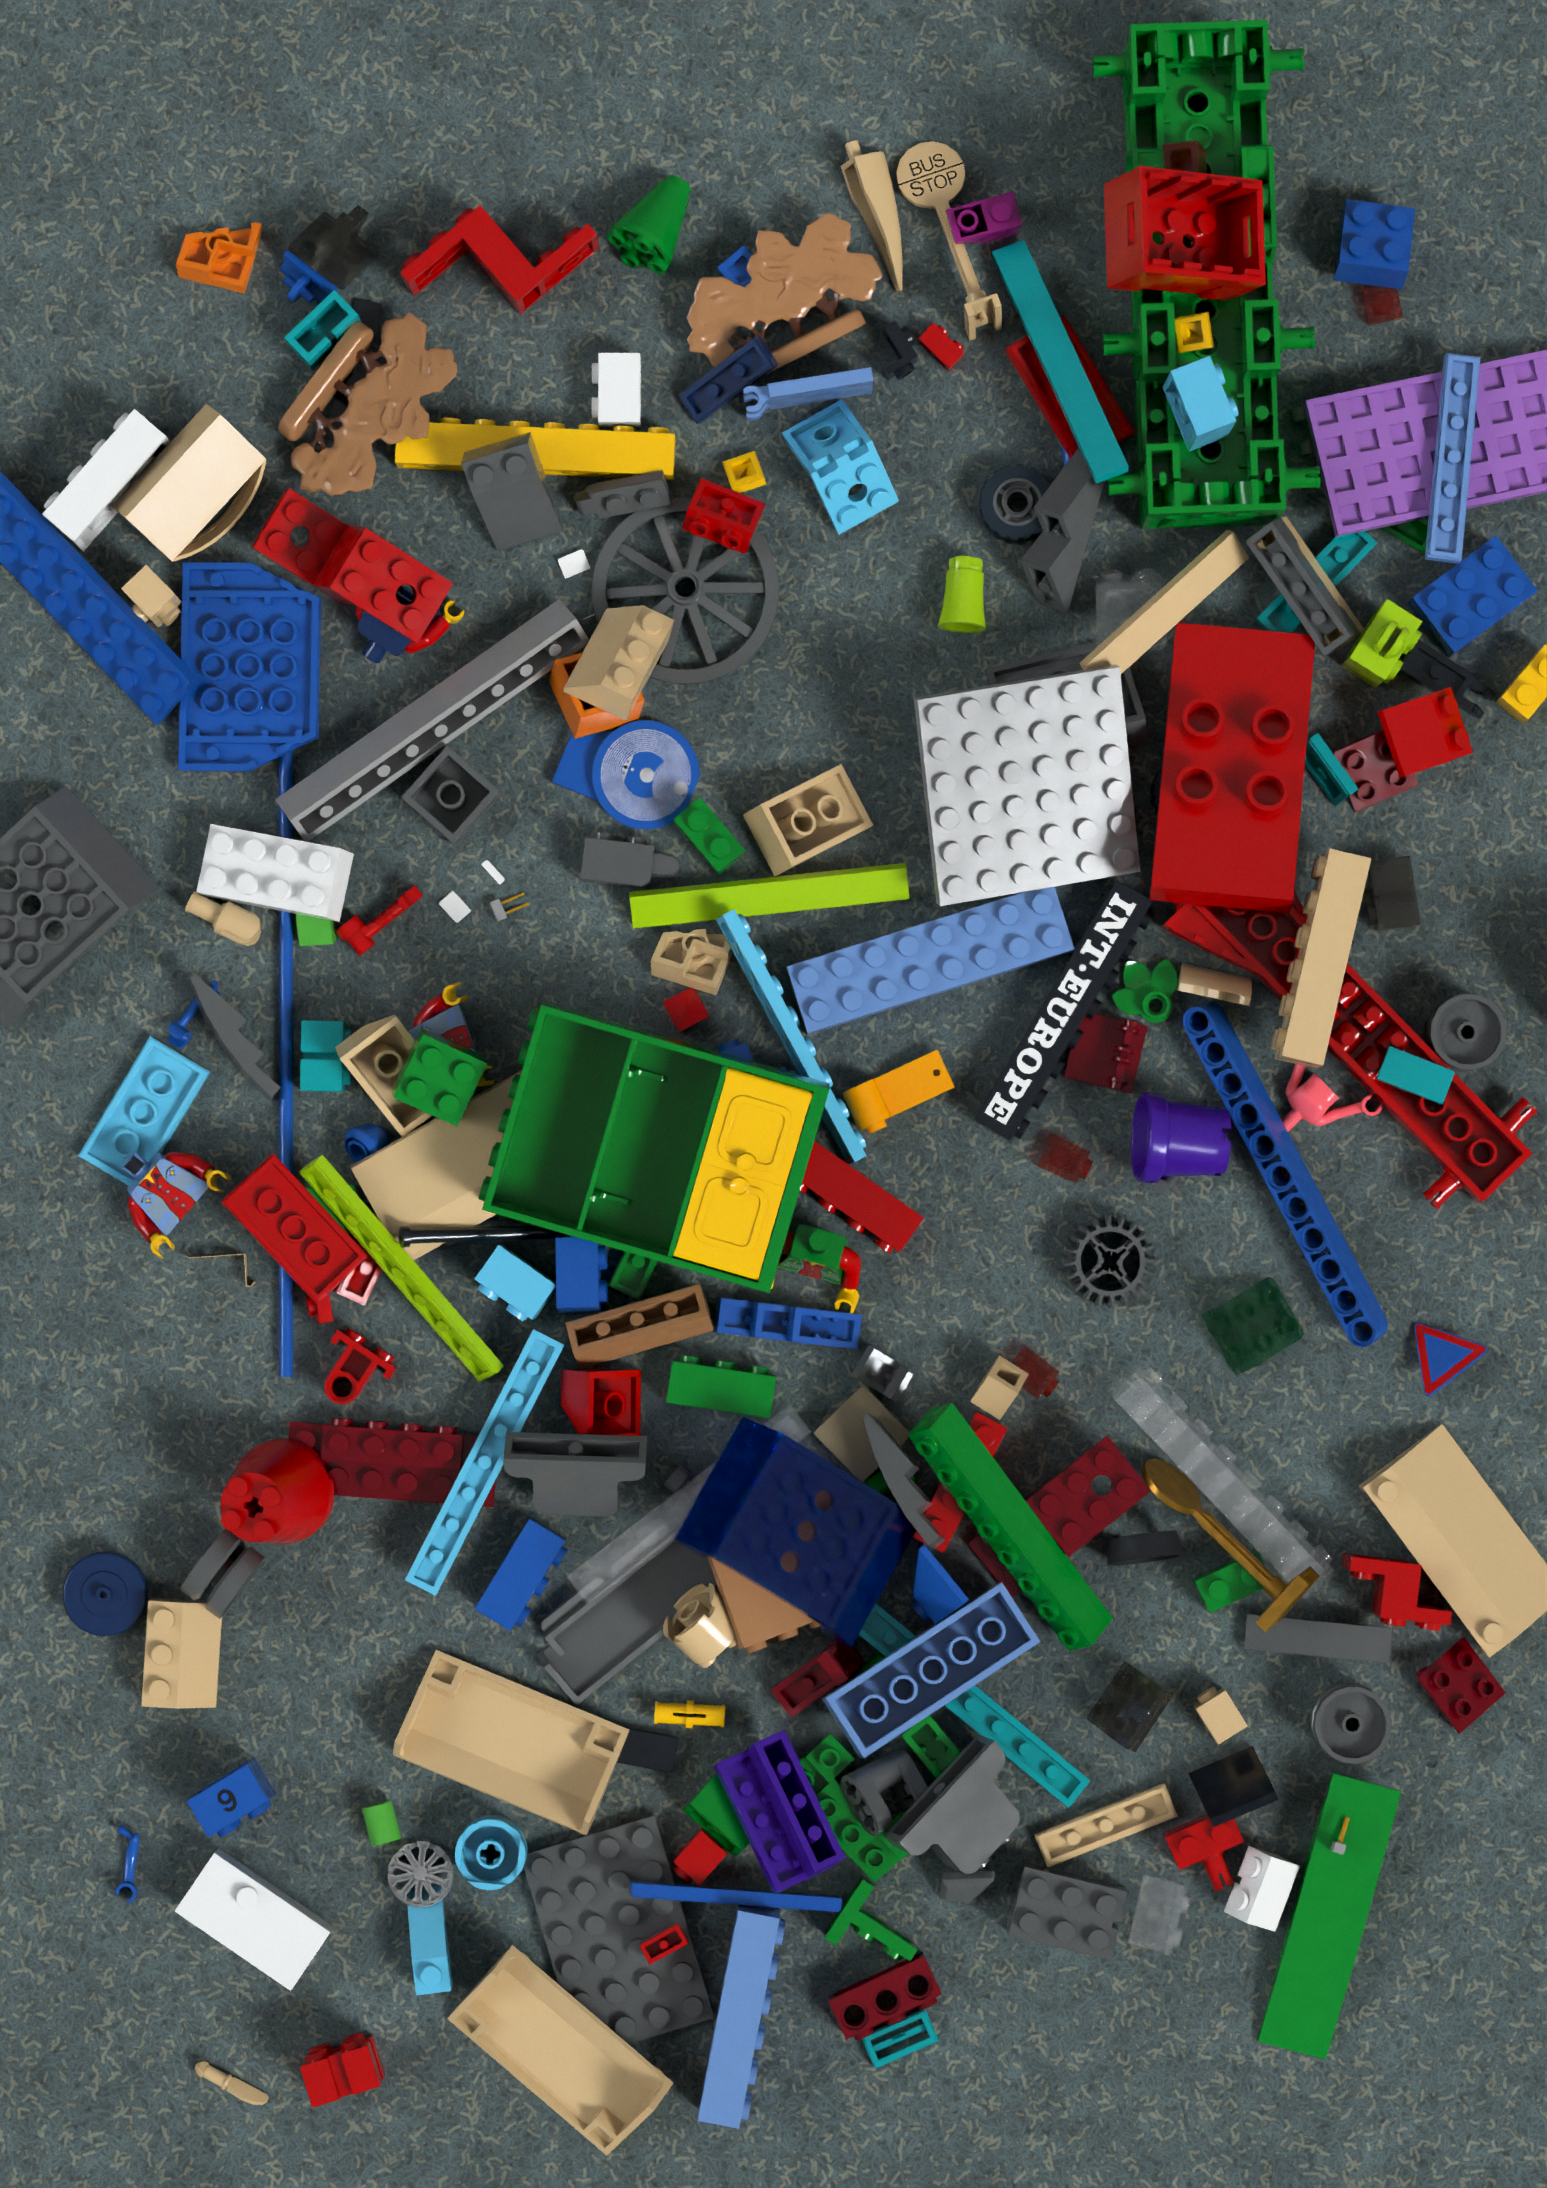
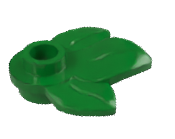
M1164 959L1151 971L1150 968L1141 963L1127 961L1123 971L1125 989L1112 994L1115 1005L1127 1015H1141L1146 1021L1151 1023L1165 1021L1172 1013L1173 1001L1171 995L1178 986V977L1174 966L1168 959ZM1157 999L1161 1002L1162 1008L1159 1012H1152L1149 1009V1002L1151 1000Z

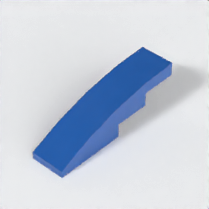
M717 1297L713 1332L858 1349L862 1315Z

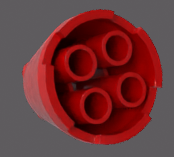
M285 1438L272 1439L249 1450L237 1464L222 1492L220 1509L222 1514L221 1522L224 1528L245 1541L271 1544L297 1543L310 1537L318 1529L322 1528L332 1511L334 1484L332 1478L329 1479L323 1464L317 1458L318 1454L309 1446L299 1441Z

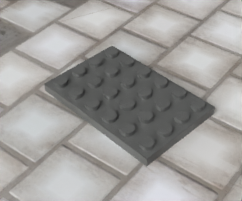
M655 1814L527 1852L526 1861L523 1866L555 1976L562 1988L628 2044L715 2018L681 1901L632 1897L628 1893L629 1880L675 1883ZM679 1922L689 1940L688 1944L649 1965L639 1943L670 1925Z

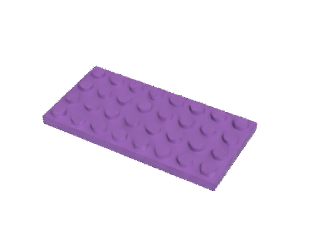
M1547 350L1480 364L1466 510L1547 493ZM1442 372L1305 400L1303 403L1317 463L1320 467V476L1335 537L1429 517Z

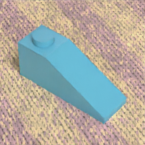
M434 1883L431 1885L435 1892L439 1893L442 1891L441 1886ZM415 1888L407 1894V1898H414ZM426 1889L422 1890L423 1901L429 1899ZM443 1899L430 1907L415 1908L408 1906L411 1957L416 1995L451 1991L454 1984Z

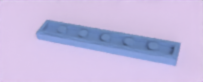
M1446 353L1443 358L1425 560L1457 564L1462 561L1481 357Z

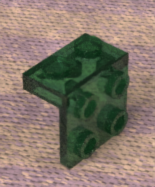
M1271 1277L1261 1280L1234 1298L1202 1314L1208 1331L1214 1336L1224 1354L1225 1361L1232 1368L1235 1375L1260 1365L1300 1340L1304 1335L1303 1329L1275 1280Z

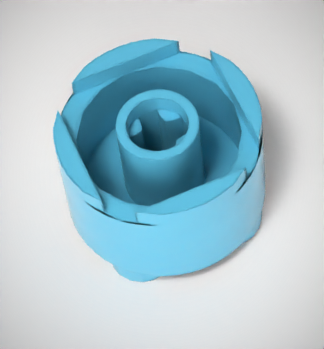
M485 1815L471 1821L460 1835L455 1848V1862L460 1873L471 1885L483 1890H497L510 1884L518 1877L526 1861L528 1848L525 1835L515 1822L501 1815ZM489 1844L495 1845V1850L501 1853L497 1854L494 1860H489L488 1854L482 1852V1850L487 1849Z

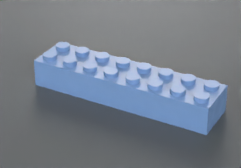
M1055 887L1022 892L787 966L786 970L806 1033L810 1035L1070 953L1074 950V946Z

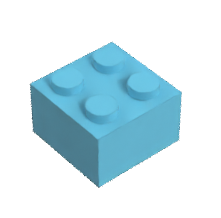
M1210 356L1171 370L1162 387L1188 451L1228 437L1236 423L1235 417L1238 416L1235 401L1231 396H1226L1222 387L1225 384L1223 372L1219 364L1213 365Z
M500 1244L475 1277V1280L481 1283L477 1288L480 1292L493 1301H497L499 1297L509 1303L506 1310L521 1321H525L527 1317L531 1320L536 1319L556 1291L555 1281Z

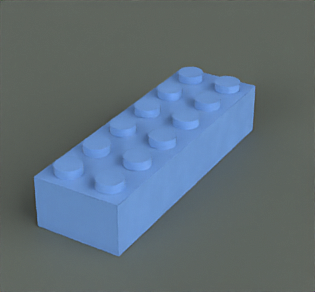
M997 1583L823 1697L822 1700L859 1758H865L1038 1644L1040 1640L1003 1583Z
M738 1905L697 2121L739 2129L741 2119L748 2120L752 2093L746 2091L748 2084L755 2085L759 2059L754 2058L753 2055L755 2049H762L765 2034V2024L760 2023L761 2014L768 2015L772 1998V1989L767 1988L768 1979L775 1980L779 1961V1954H774L773 1952L775 1944L782 1946L785 1931V1920L780 1919V1909Z

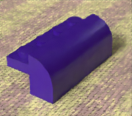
M785 1730L753 1743L747 1750L713 1766L774 1895L820 1875L846 1858Z

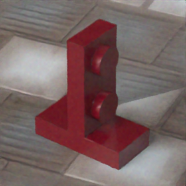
M843 1632L833 1639L825 1649L776 1684L770 1691L790 1717L793 1718L837 1685L838 1687L848 1680L865 1659Z

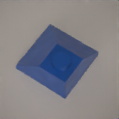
M920 1542L916 1549L912 1596L916 1602L911 1606L924 1622L931 1618L936 1624L965 1604L969 1599L923 1542Z

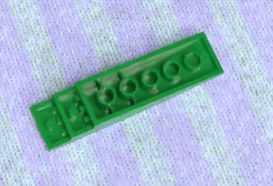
M1331 1772L1324 1803L1320 1806L1313 1837L1310 1838L1258 2042L1326 2060L1378 1881L1401 1795L1400 1790ZM1348 1817L1350 1820L1342 1844L1347 1846L1344 1855L1330 1851L1333 1841L1338 1842L1344 1819Z

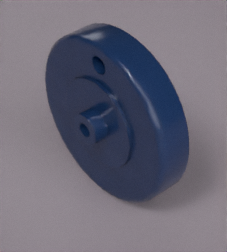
M112 1551L96 1552L79 1560L67 1574L63 1585V1604L69 1618L81 1630L96 1636H112L132 1627L144 1613L148 1601V1584L140 1567L129 1557Z

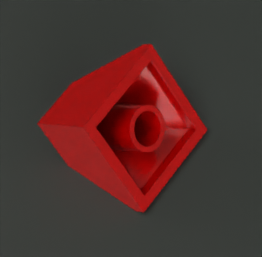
M561 1370V1406L578 1434L640 1436L641 1370Z

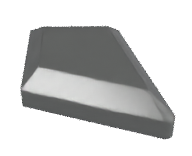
M953 1869L952 1873H942L938 1897L949 1901L970 1903L994 1881L995 1872L982 1871L965 1874Z

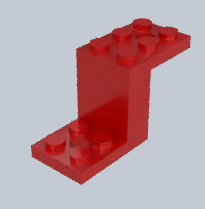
M479 205L474 210L470 207L462 212L455 220L457 225L448 232L442 230L430 240V247L421 255L418 252L411 255L403 263L402 267L404 269L400 274L405 287L415 296L467 252L521 315L599 249L597 233L588 223L582 229L576 226L564 236L563 241L565 243L555 251L551 248L544 252L536 261L538 266L534 268L482 206Z
M290 488L285 489L251 546L252 549L335 601L357 606L414 643L419 642L453 585L451 581L369 529L343 523ZM302 526L308 533V540L304 545L298 547L292 543L290 535L295 527ZM406 584L413 590V599L410 603L402 605L396 598V592L400 586Z

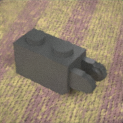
M595 832L593 838L585 837L580 880L581 882L644 889L651 883L652 876L662 878L677 876L679 870H681L680 862L675 856L655 853V846L648 845L649 839L628 837V842L614 841V835Z

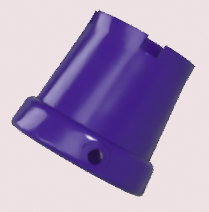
M1142 1092L1136 1103L1131 1132V1163L1136 1181L1158 1183L1161 1177L1221 1176V1174H1224L1228 1166L1231 1150V1140H1226L1225 1130L1231 1129V1120L1227 1107H1212L1167 1100L1164 1095L1159 1093Z

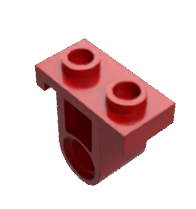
M349 1327L346 1332L338 1329L330 1342L334 1345H339L343 1341L348 1346L324 1383V1391L327 1397L337 1404H347L354 1401L361 1394L378 1366L386 1369L383 1377L388 1380L392 1378L398 1369L392 1363L395 1357L380 1347H377L375 1351L371 1350L363 1344L366 1338ZM339 1377H346L352 1383V1391L348 1396L342 1397L335 1392L334 1383Z

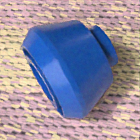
M372 1123L350 1128L345 1134V1149L350 1158L357 1163L389 1145V1135L383 1127Z

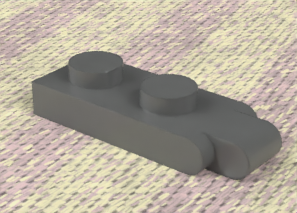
M663 470L590 484L586 487L585 491L578 492L574 496L581 516L595 515L598 519L672 505V495Z

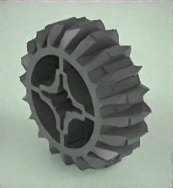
M1105 1214L1103 1226H1100L1096 1217H1092L1090 1222L1093 1229L1089 1231L1087 1226L1081 1223L1078 1225V1228L1084 1235L1080 1238L1076 1234H1070L1069 1239L1077 1243L1075 1248L1070 1246L1064 1247L1063 1251L1073 1254V1259L1063 1260L1062 1266H1073L1074 1272L1064 1275L1066 1280L1076 1277L1079 1281L1071 1287L1073 1292L1079 1291L1082 1287L1086 1289L1081 1300L1086 1302L1094 1294L1096 1295L1094 1300L1095 1307L1101 1306L1104 1297L1107 1298L1108 1308L1113 1309L1115 1307V1297H1119L1122 1306H1127L1128 1299L1125 1294L1130 1293L1137 1300L1141 1296L1135 1287L1137 1285L1144 1289L1150 1287L1148 1282L1142 1280L1143 1275L1155 1276L1154 1270L1146 1269V1263H1155L1157 1258L1154 1256L1146 1257L1145 1251L1152 1250L1154 1244L1147 1243L1142 1246L1140 1241L1146 1238L1148 1233L1142 1231L1135 1236L1133 1234L1137 1227L1135 1221H1132L1127 1229L1123 1228L1124 1216H1118L1116 1225H1111V1215ZM1103 1232H1114L1128 1240L1119 1247L1110 1249L1100 1242L1096 1235ZM1088 1242L1096 1255V1262L1087 1273L1083 1274L1081 1255ZM1098 1247L1103 1252L1108 1251L1109 1255H1112V1252L1118 1254L1123 1250L1114 1262L1121 1276H1119L1116 1270L1110 1271V1267H1107L1106 1271L1101 1269L1095 1273L1104 1262L1103 1254ZM1135 1248L1138 1265L1134 1277L1130 1280L1123 1268V1260ZM1103 1274H1110L1122 1285V1288L1114 1291H1105L1096 1288L1091 1282Z

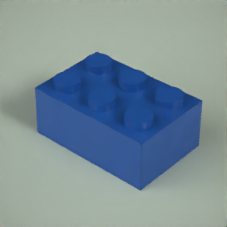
M1494 536L1459 564L1412 597L1408 605L1417 617L1423 621V625L1448 658H1450L1532 597L1538 590L1499 538Z

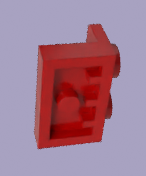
M701 478L688 506L682 529L698 537L721 544L728 549L745 554L766 503Z

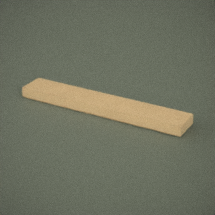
M1226 530L1097 646L1079 663L1082 669L1118 665L1122 674L1249 559L1234 531Z

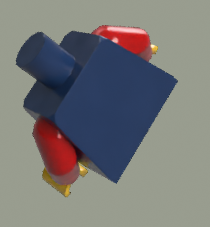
M404 585L400 586L396 592L398 602L402 605L410 603L413 599V591ZM455 601L447 602L443 609V615H438L441 611L438 609L419 642L414 643L355 606L356 617L359 620L357 630L370 639L362 654L368 660L380 663L387 651L394 656H399L404 652L416 653L433 645L450 628L449 623L455 624L461 621L464 610L458 616H451L448 613V608Z

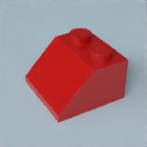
M1451 687L1378 711L1399 778L1473 753L1469 736L1465 730L1458 709V703Z

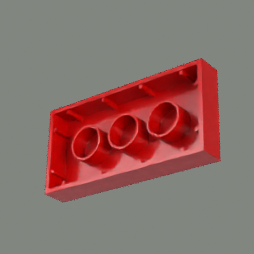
M1188 623L1176 624L1149 900L1290 913L1294 896L1315 642L1310 635Z

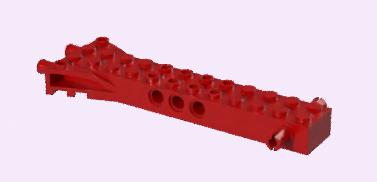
M1295 890L1290 913L1173 902L1177 906L1175 908L1177 912L1160 928L1254 974L1280 1001L1283 995L1290 993L1292 982L1286 981L1291 961H1294L1295 958L1298 959L1300 948L1294 947L1299 927L1306 924L1307 915L1302 913L1303 907ZM1347 963L1327 1050L1443 1168L1444 1174L1422 1193L1423 1197L1428 1201L1439 1192L1430 1202L1435 1209L1438 1210L1458 1188L1464 1189L1476 1203L1483 1202L1533 1154L1517 1138L1516 1132L1533 1115L1538 1113L1533 1106H1529L1520 1114L1530 1104L1524 1097H1521L1501 1118L1497 1117L1456 1074L1453 1076L1442 1105L1376 1080L1388 1046L1445 1068H1450Z

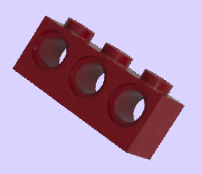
M922 1951L914 1955L911 1961L905 1959L829 1995L828 2002L845 2039L854 2037L856 2041L874 2032L872 2027L882 2022H886L888 2026L901 2021L906 2017L904 2012L916 2006L919 2011L931 2007L938 2002L936 1997L942 1995ZM915 1975L924 1976L928 1980L927 1987L920 1992L912 1991L908 1987V1981L911 1977ZM883 1990L892 1991L896 1995L895 2002L888 2007L879 2005L876 2001L879 1992ZM849 2006H860L864 2010L862 2019L856 2022L846 2019L844 2012Z

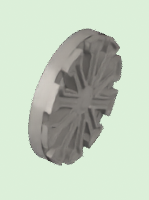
M416 1841L402 1846L393 1855L388 1865V1883L393 1894L402 1903L415 1908L430 1907L440 1902L450 1891L454 1879L453 1866L449 1856L440 1846L429 1841ZM417 1848L419 1849L418 1861L411 1852ZM428 1849L433 1850L434 1853L425 1861L426 1851ZM405 1855L411 1865L399 1861V1859ZM439 1858L444 1859V1864L433 1866ZM395 1869L407 1872L396 1876L393 1875ZM447 1873L446 1879L435 1876V1874ZM408 1881L401 1890L396 1888L398 1883ZM433 1883L439 1885L443 1890L439 1893L435 1892L431 1885ZM415 1888L414 1898H407V1894ZM424 1889L429 1894V1899L425 1901L422 1899V1890Z

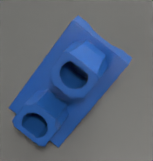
M305 243L296 251L289 248L283 254L284 261L279 271L286 276L283 283L291 288L287 299L292 303H295L300 297L308 303H311L314 299L321 303L333 290L338 291L344 278V272L335 265L330 264L321 273L314 267V264L318 261L319 254L309 244Z

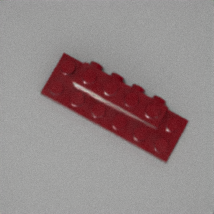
M332 1418L331 1424L290 1421L288 1439L299 1441L309 1446L318 1454L317 1458L323 1464L329 1479L332 1478L334 1495L444 1503L479 1435L457 1434V1427L436 1426V1432L422 1431V1424L401 1423L400 1430L387 1429L388 1422L367 1420L366 1427L352 1426L353 1419ZM496 1480L482 1505L484 1507H494Z

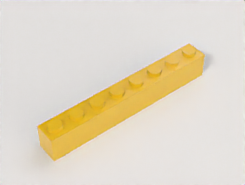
M440 418V423L429 422L428 438L412 439L408 436L402 442L396 443L395 464L397 468L464 471L461 464L464 452L531 432L545 475L625 478L663 470L666 480L674 481L676 438L675 434L669 433V429L662 427H650L648 432H634V427L614 426L613 431L599 430V426L594 424H580L579 429H565V424L555 422L544 423V428L530 427V423L526 421H510L509 426L495 425L496 421L488 419H477L475 424H461V420L457 418Z

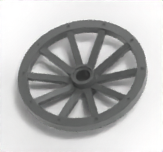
M692 497L672 498V505L638 511L628 516L616 527L603 545L592 579V600L598 623L605 610L608 609L607 600L666 595L652 610L664 614L674 606L672 615L674 623L668 643L662 652L660 664H656L649 678L678 685L711 682L743 666L755 655L768 637L776 617L779 602V581L776 565L770 549L756 529L749 548L753 549L759 560L765 582H705L706 579L742 553L728 549L697 572L696 569L706 538L696 535L686 568H683L664 516L686 513ZM654 520L673 572L667 571L624 544L625 540L638 528ZM616 553L621 554L666 582L665 584L606 589L609 569ZM684 580L692 582L695 585L694 593L689 597L679 596L675 591L679 582ZM705 594H765L763 611L755 630L705 596ZM698 605L748 639L734 654L720 662H717ZM685 610H688L708 667L689 670L670 668Z

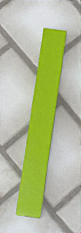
M906 863L635 891L629 892L634 929L716 920L735 909L737 915L742 914L744 917L907 900L909 899Z
M323 1155L307 1163L299 1171L301 1176L478 1381L481 1382L497 1374L504 1367L500 1360L408 1253L401 1248L396 1239Z

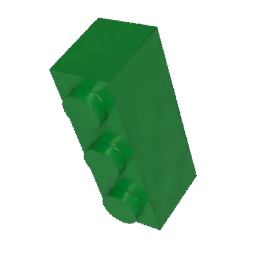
M681 1355L680 1361H672L666 1403L770 1418L776 1376L770 1375V1368L750 1365L749 1372L735 1370L736 1363L715 1360L714 1366L701 1365L700 1357Z

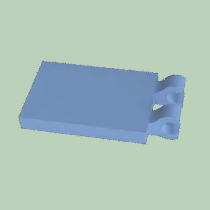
M869 367L769 383L763 387L747 386L743 389L744 402H757L754 406L746 407L747 420H758L767 409L772 410L872 394V369Z

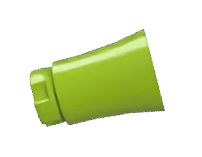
M971 556L949 558V570L946 571L945 592L938 628L949 632L978 633L986 630L982 559Z

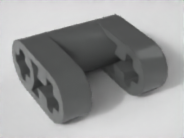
M895 1749L843 1776L841 1779V1788L844 1796L860 1824L869 1835H878L892 1826L891 1813L880 1795L881 1792L892 1787L901 1805L907 1811L928 1788L912 1758L904 1749Z

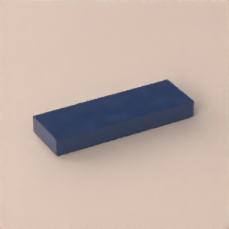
M755 336L678 396L696 424H700L741 394L745 387L753 385L779 364L761 336Z

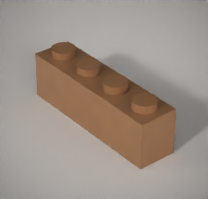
M700 1284L565 1323L572 1352L580 1369L714 1331L708 1304Z

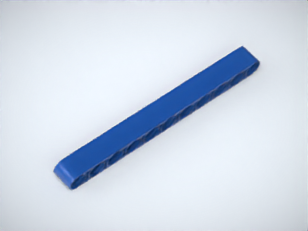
M1210 1000L1191 1007L1183 1016V1026L1224 1105L1227 1107L1233 1122L1348 1339L1357 1347L1364 1348L1370 1346L1385 1335L1388 1329L1385 1314L1224 1010L1218 1003ZM1200 1012L1206 1015L1208 1026L1200 1021ZM1216 1043L1223 1047L1224 1057L1217 1053ZM1232 1074L1239 1077L1241 1081L1240 1088L1233 1083ZM1248 1105L1256 1109L1257 1118L1250 1115ZM1264 1136L1271 1138L1274 1149L1269 1148L1265 1144ZM1281 1166L1289 1171L1290 1180H1287L1281 1174ZM1297 1197L1305 1202L1306 1211L1298 1206ZM1313 1228L1321 1232L1323 1242L1315 1238ZM1330 1259L1338 1264L1339 1273L1331 1268ZM1346 1290L1353 1293L1356 1304L1348 1300ZM1362 1321L1370 1325L1372 1334H1368L1363 1329Z

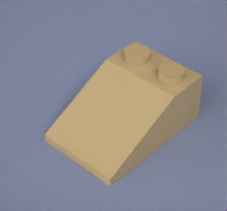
M842 764L743 814L774 876L873 826Z

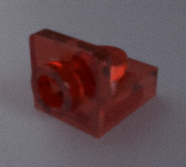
M1051 1134L1036 1166L1067 1181L1076 1183L1078 1178L1085 1180L1093 1161L1088 1159L1089 1150L1082 1149Z
M1025 1345L1011 1362L1029 1374L1022 1388L1036 1399H1039L1042 1394L1048 1397L1060 1382L1055 1378L1059 1371Z

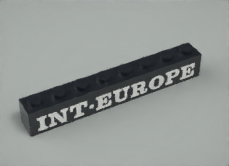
M1116 880L976 1115L974 1121L1009 1143H1012L1014 1137L1021 1140L1031 1123L1026 1117L1032 1107L1037 1110L1040 1108L1048 1094V1091L1044 1089L1050 1077L1056 1080L1066 1064V1061L1062 1060L1064 1053L1068 1047L1074 1050L1082 1038L1084 1032L1079 1029L1086 1017L1090 1020L1093 1019L1102 1004L1097 999L1104 987L1108 990L1111 989L1120 973L1115 970L1121 958L1128 960L1138 942L1133 940L1139 927L1146 930L1154 917L1155 912L1150 910L1153 906L1152 900Z

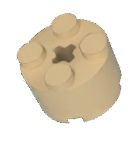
M701 1583L688 1590L673 1606L677 1610L673 1619L671 1620L667 1616L664 1621V1636L702 1668L709 1667L727 1647L732 1648L738 1644L720 1591L711 1583H709V1587Z

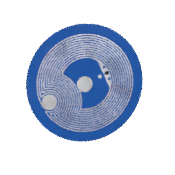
M651 720L630 722L611 732L598 748L592 767L593 788L603 809L621 824L645 830L661 828L674 822L673 819L687 808L700 777L696 754L687 739L674 728Z

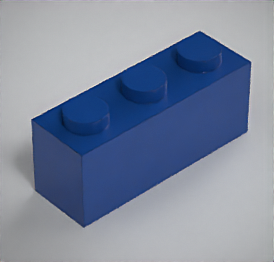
M531 1517L476 1605L475 1610L510 1631L515 1624L521 1627L532 1610L526 1606L533 1594L540 1597L550 1580L544 1576L551 1564L558 1567L567 1553L568 1549L563 1546L566 1538Z

